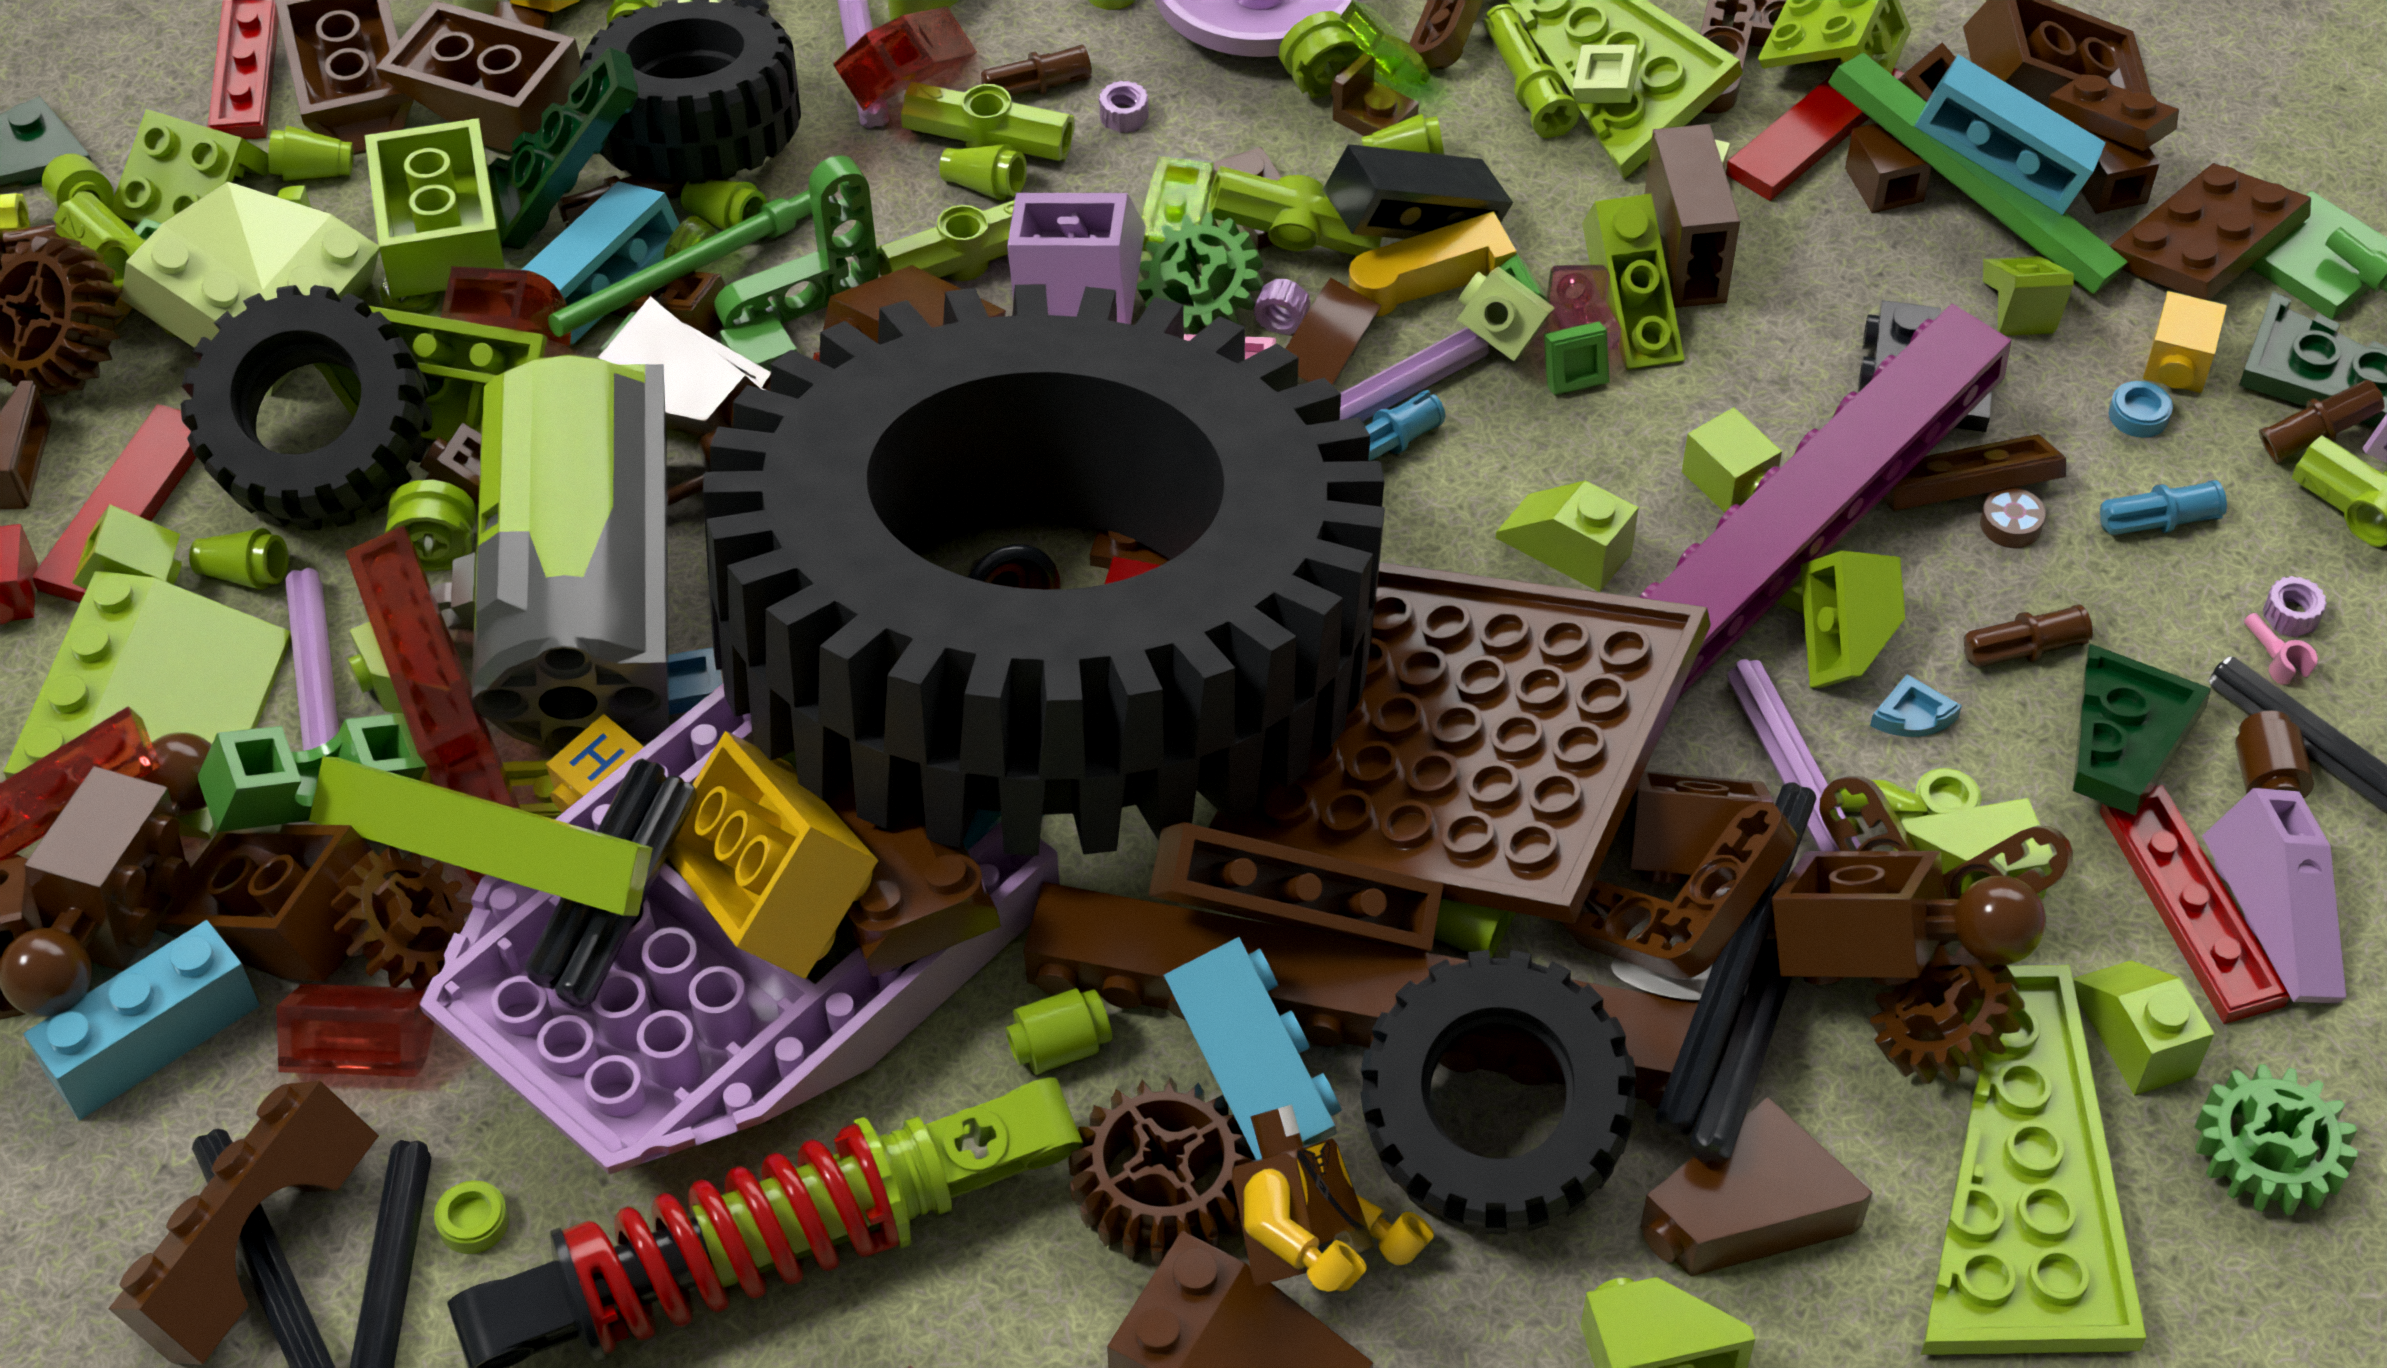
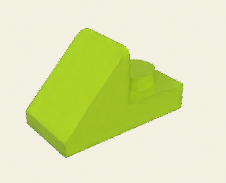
M2041 256L1983 259V283L1998 290L1997 331L2005 336L2055 333L2074 285V273Z

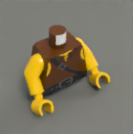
M1292 1104L1250 1116L1262 1158L1233 1167L1232 1180L1255 1286L1307 1273L1309 1280L1319 1290L1327 1292L1336 1290L1347 1291L1367 1270L1365 1262L1358 1253L1374 1247L1372 1237L1379 1240L1378 1245L1383 1256L1395 1265H1404L1412 1262L1433 1239L1434 1231L1432 1227L1419 1215L1406 1211L1391 1225L1382 1218L1384 1214L1383 1209L1355 1193L1339 1146L1333 1138L1304 1146Z

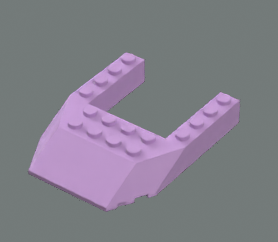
M723 683L555 820L597 831L632 763L638 759L643 758L651 763L657 762L665 768L664 775L666 777L671 775L679 776L685 782L692 785L725 731L755 745L753 743L751 713L738 717L734 716L725 698ZM1001 821L967 851L971 859L981 868L985 886L997 908L1001 927L875 977H871L857 947L816 984L808 978H801L737 948L684 878L664 863L594 1002L588 1004L583 1009L572 1007L568 1002L559 999L555 989L551 990L542 985H535L528 979V973L525 971V964L561 897L485 875L480 880L471 898L473 909L461 933H454L444 953L445 965L442 971L432 978L420 1002V1007L424 1014L610 1175L764 1123L872 1068L1031 924L1043 882L1060 885L1057 851L1042 839H1040L1038 856L1004 854Z

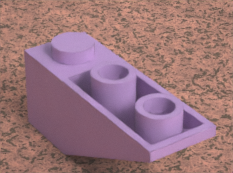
M2253 788L2207 830L2202 837L2215 859L2217 872L2229 884L2245 914L2246 923L2252 933L2258 937L2292 1001L2310 1003L2342 1002L2346 999L2331 846L2300 792Z

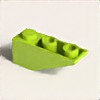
M1652 193L1595 201L1582 222L1591 273L1626 370L1683 362L1684 354Z

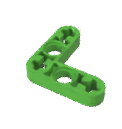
M841 155L830 157L814 168L809 177V192L818 251L737 280L724 287L714 301V310L725 329L773 311L781 324L828 307L829 298L832 295L879 277L870 188L867 179L855 161L850 157ZM840 184V192L844 199L837 200L834 194L838 192V185ZM856 220V224L849 232L837 237L832 236L838 226L846 221ZM852 256L855 261L851 263V270L849 271L848 262L845 258ZM803 281L809 282L801 293L793 297H785L787 291L792 286Z

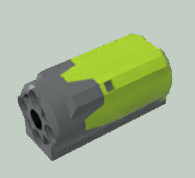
M568 354L532 360L494 377L484 386L471 705L474 712L486 718L512 738L545 748L555 755L603 714L608 716L635 740L655 739L669 727L667 430L664 364L618 365L600 358Z

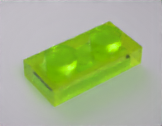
M1158 156L1141 218L1146 225L1142 251L1148 252L1145 247L1148 241L1161 244L1165 240L1161 229L1164 225H1168L1175 232L1181 230L1182 217L1185 215H1189L1194 225H1201L1214 180V163Z

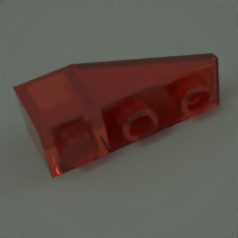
M942 7L902 15L865 33L833 63V66L862 110L865 111L906 90L911 81L920 83L976 54L977 51L949 8Z

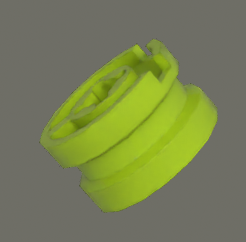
M1321 11L1307 16L1288 31L1279 46L1278 57L1288 73L1292 75L1302 94L1308 92L1311 98H1320L1331 94V85L1336 74L1343 67H1349L1366 51L1356 35L1352 34L1348 23L1341 14L1334 11Z
M415 480L401 485L391 494L388 504V523L384 535L387 553L397 563L412 570H452L454 559L469 555L472 551V529L476 516L473 500L464 490L447 482Z

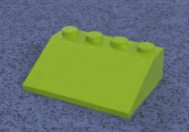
M95 571L3 771L24 815L27 817L56 820L94 766L136 778L137 764L143 751L151 742L163 735L173 732H188L199 735L212 744L216 734L219 732L256 729L292 641L291 631L155 577ZM208 807L192 815L175 817L179 821V835L212 839L215 828Z

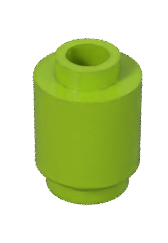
M64 154L54 158L43 172V191L57 209L61 203L70 200L78 192L92 193L106 207L111 209L114 202L113 187L110 181L88 158L79 154Z
M1077 988L1016 1008L1013 1010L1015 1024L1005 1027L1007 1041L1016 1064L1021 1066L1029 1063L1035 1075L1097 1054L1099 1052V1045L1112 1041L1109 1019L1102 1000L1095 989L1080 993Z

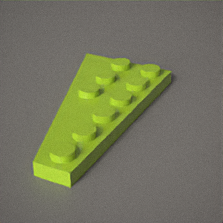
M1506 0L1516 10L1524 29L1528 32L1547 64L1555 67L1560 73L1564 90L1574 100L1572 86L1582 45L1637 46L1640 61L1631 103H1577L1581 116L1623 180L1649 158L1653 129L1685 126L1743 75L1738 58L1648 0Z
M2070 964L2007 965L2020 985L2017 991L2025 1002L2024 1009L2013 1013L2021 1028L2019 1032L2003 1033L1999 1039L2007 1049L2003 1055L1988 1051L1981 1056L1984 1061V1070L1977 1074L1920 1355L2141 1351L2147 1337Z

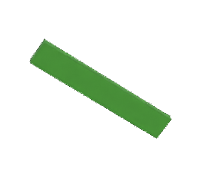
M1864 52L1836 68L1828 81L1832 88L2047 259L2073 272L2074 280L2090 293L2095 294L2116 278L2128 263L2125 258L2068 213L2059 214L1914 127L1927 102Z

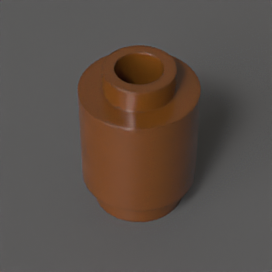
M2262 711L2244 719L2238 729L2239 734L2235 740V748L2246 794L2253 788L2297 791L2300 792L2303 799L2306 798L2313 790L2314 780L2300 728L2291 721L2287 714L2280 711Z

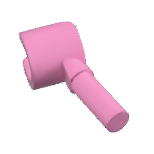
M2252 613L2245 618V625L2264 645L2268 654L2273 658L2269 665V673L2277 683L2281 685L2290 683L2296 674L2292 664L2299 668L2303 677L2310 675L2318 661L2316 651L2311 645L2300 640H2290L2284 643L2257 613Z

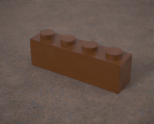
M1184 822L1162 828L1148 896L1270 924L1426 952L1432 950L1444 883Z

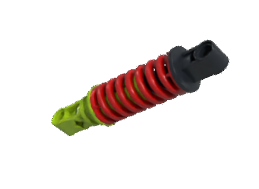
M1053 1077L1035 1080L1010 1091L1004 1096L963 1109L928 1124H924L921 1118L916 1116L905 1120L902 1130L896 1129L888 1135L883 1134L879 1136L865 1117L856 1119L854 1124L842 1128L834 1139V1155L831 1154L823 1143L811 1139L804 1142L799 1148L798 1168L796 1169L786 1156L775 1152L768 1155L762 1162V1181L758 1182L751 1171L742 1166L732 1168L726 1175V1194L721 1195L716 1187L707 1180L701 1179L694 1182L688 1193L690 1219L679 1201L668 1193L658 1195L652 1202L651 1215L654 1228L652 1233L644 1218L636 1209L628 1206L620 1209L614 1219L617 1246L613 1247L601 1226L593 1221H586L561 1230V1227L550 1231L553 1261L505 1279L475 1285L456 1294L447 1302L467 1367L509 1368L531 1355L576 1338H580L594 1363L606 1360L605 1356L615 1351L617 1342L629 1338L623 1318L636 1339L646 1341L655 1335L656 1321L652 1306L653 1302L660 1300L671 1323L675 1326L683 1327L690 1324L693 1320V1307L689 1289L693 1287H698L707 1307L711 1311L720 1313L726 1311L730 1306L728 1286L740 1282L742 1289L749 1298L758 1299L767 1292L764 1272L777 1268L782 1280L786 1284H798L804 1276L801 1258L814 1254L819 1267L824 1271L830 1272L837 1269L840 1265L837 1245L851 1240L856 1253L863 1258L899 1246L900 1249L907 1247L911 1244L910 1220L916 1218L917 1215H925L928 1211H934L937 1216L952 1210L951 1199L986 1187L1027 1170H1036L1053 1165L1072 1155L1071 1151L1083 1147V1141L1059 1082ZM973 1138L978 1147L987 1146L986 1157L976 1159L971 1150L962 1151L963 1140ZM622 1314L623 1318L618 1319L617 1315Z

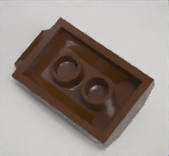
M275 0L303 124L314 133L340 139L343 142H353L354 155L367 152L365 135L403 130L414 99L378 77L375 68L399 41L389 0Z
M853 778L823 798L827 805L878 859L877 864L872 870V879L868 889L857 901L852 902L844 915L871 977L878 976L1001 927L997 908L985 886L981 868L971 859L963 842L960 848L937 844L927 839L923 795L916 794L887 829L857 818Z

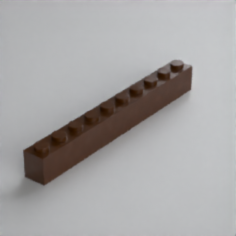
M1043 882L1023 949L1027 983L1037 985L1046 993L1057 995L1077 988L1080 993L1095 989L1100 997H1103L1106 1002L1113 1006L1125 1009L1137 1008L1140 1005L1169 1010L1176 1017L1186 1020L1164 974L1239 937L1248 954L1261 949L1279 986L1267 993L1279 1016L1292 1011L1306 1039L1311 1043L1325 1047L1346 1043L1370 1048L1374 1038L1372 1029L1382 1011L1389 1013L1396 1004L1395 994L1411 980L1417 985L1429 976V967L1445 959H1448L1451 966L1468 961ZM1573 980L1582 988L1590 984L1604 999L1603 1008L1611 1018L1617 1016L1626 1034L1625 1045L1628 1054L1633 1056L1636 1073L1635 1098L1645 1100L1651 1107L1658 1109L1698 1003ZM1486 1029L1466 1035L1453 1043L1439 1060L1442 1066L1456 1072L1466 1073L1483 1069L1507 1074L1512 1080L1525 1085H1541L1545 1082L1565 1085L1562 1070L1549 1049L1532 1036L1511 1029Z

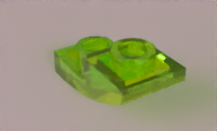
M1352 0L1340 18L1355 32L1353 37L1354 43L1364 52L1375 57V70L1384 78L1396 84H1400L1402 80L1420 85L1426 84L1430 79V74L1424 60L1417 51L1375 9L1364 3Z

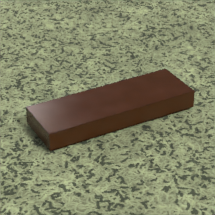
M2039 434L1927 455L1882 500L1893 511L2064 478L2066 477V457Z

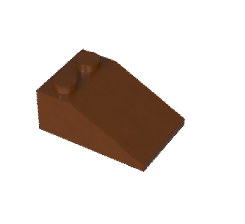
M434 0L375 68L378 77L448 122L479 118L484 145L512 152V142L523 131L535 134L541 128L542 113L553 102L563 106L568 102L570 85L580 76L581 59L574 37Z
M1987 0L1963 26L1972 63L2047 108L2049 107V97L2052 93L2083 74L2103 77L2109 84L2134 93L2140 92L2152 95L2134 31L2051 0Z
M280 824L218 832L191 867L188 882L182 894L176 899L171 898L157 920L156 930L178 938L207 920L242 964L281 979L325 981L330 974L334 973L343 964L347 956L346 950L353 942L351 935L336 933L334 925L345 916V914L331 907V901L342 892L337 883L370 851L374 852V850L351 825Z
M1184 1231L1180 1232L1107 1346L1108 1368H1373V1362L1275 1285L1267 1283L1255 1286L1251 1268L1247 1263Z

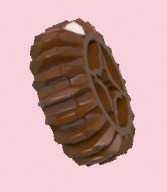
M35 236L33 241L18 242L15 253L2 254L0 378L5 379L8 383H12L14 387H17L20 381H33L40 394L49 396L66 395L68 391L83 390L86 380L100 377L99 362L112 360L108 349L111 340L121 338L114 331L116 320L125 315L116 308L115 304L123 293L121 289L112 284L116 271L104 264V255L96 253L89 246L81 245V242L65 237L60 239L53 236Z
M1171 1077L1164 1085V1091L1152 1092L1148 1084L1142 1079L1137 1087L1136 1097L1129 1098L1115 1089L1111 1097V1110L1096 1105L1093 1106V1110L1089 1115L1090 1126L1078 1127L1084 1145L1081 1149L1071 1151L1072 1155L1069 1156V1174L1073 1176V1180L1070 1182L1072 1200L1075 1201L1076 1205H1081V1220L1086 1225V1228L1098 1226L1099 1239L1103 1242L1104 1247L1123 1238V1253L1127 1255L1129 1261L1139 1253L1143 1246L1151 1248V1258L1159 1266L1165 1257V1249L1171 1248L1181 1231L1216 1248L1219 1246V1232L1236 1237L1237 1231L1241 1228V1219L1232 1180L1233 1167L1256 1159L1234 1114L1229 1115V1105L1225 1101L1224 1095L1205 1102V1092L1199 1082L1187 1094L1178 1092L1177 1084ZM1131 1144L1134 1148V1157L1123 1164L1122 1173L1110 1179L1107 1173L1112 1162L1122 1150ZM1218 1162L1221 1172L1217 1180L1204 1194L1198 1196L1195 1191V1182L1205 1176L1206 1167Z

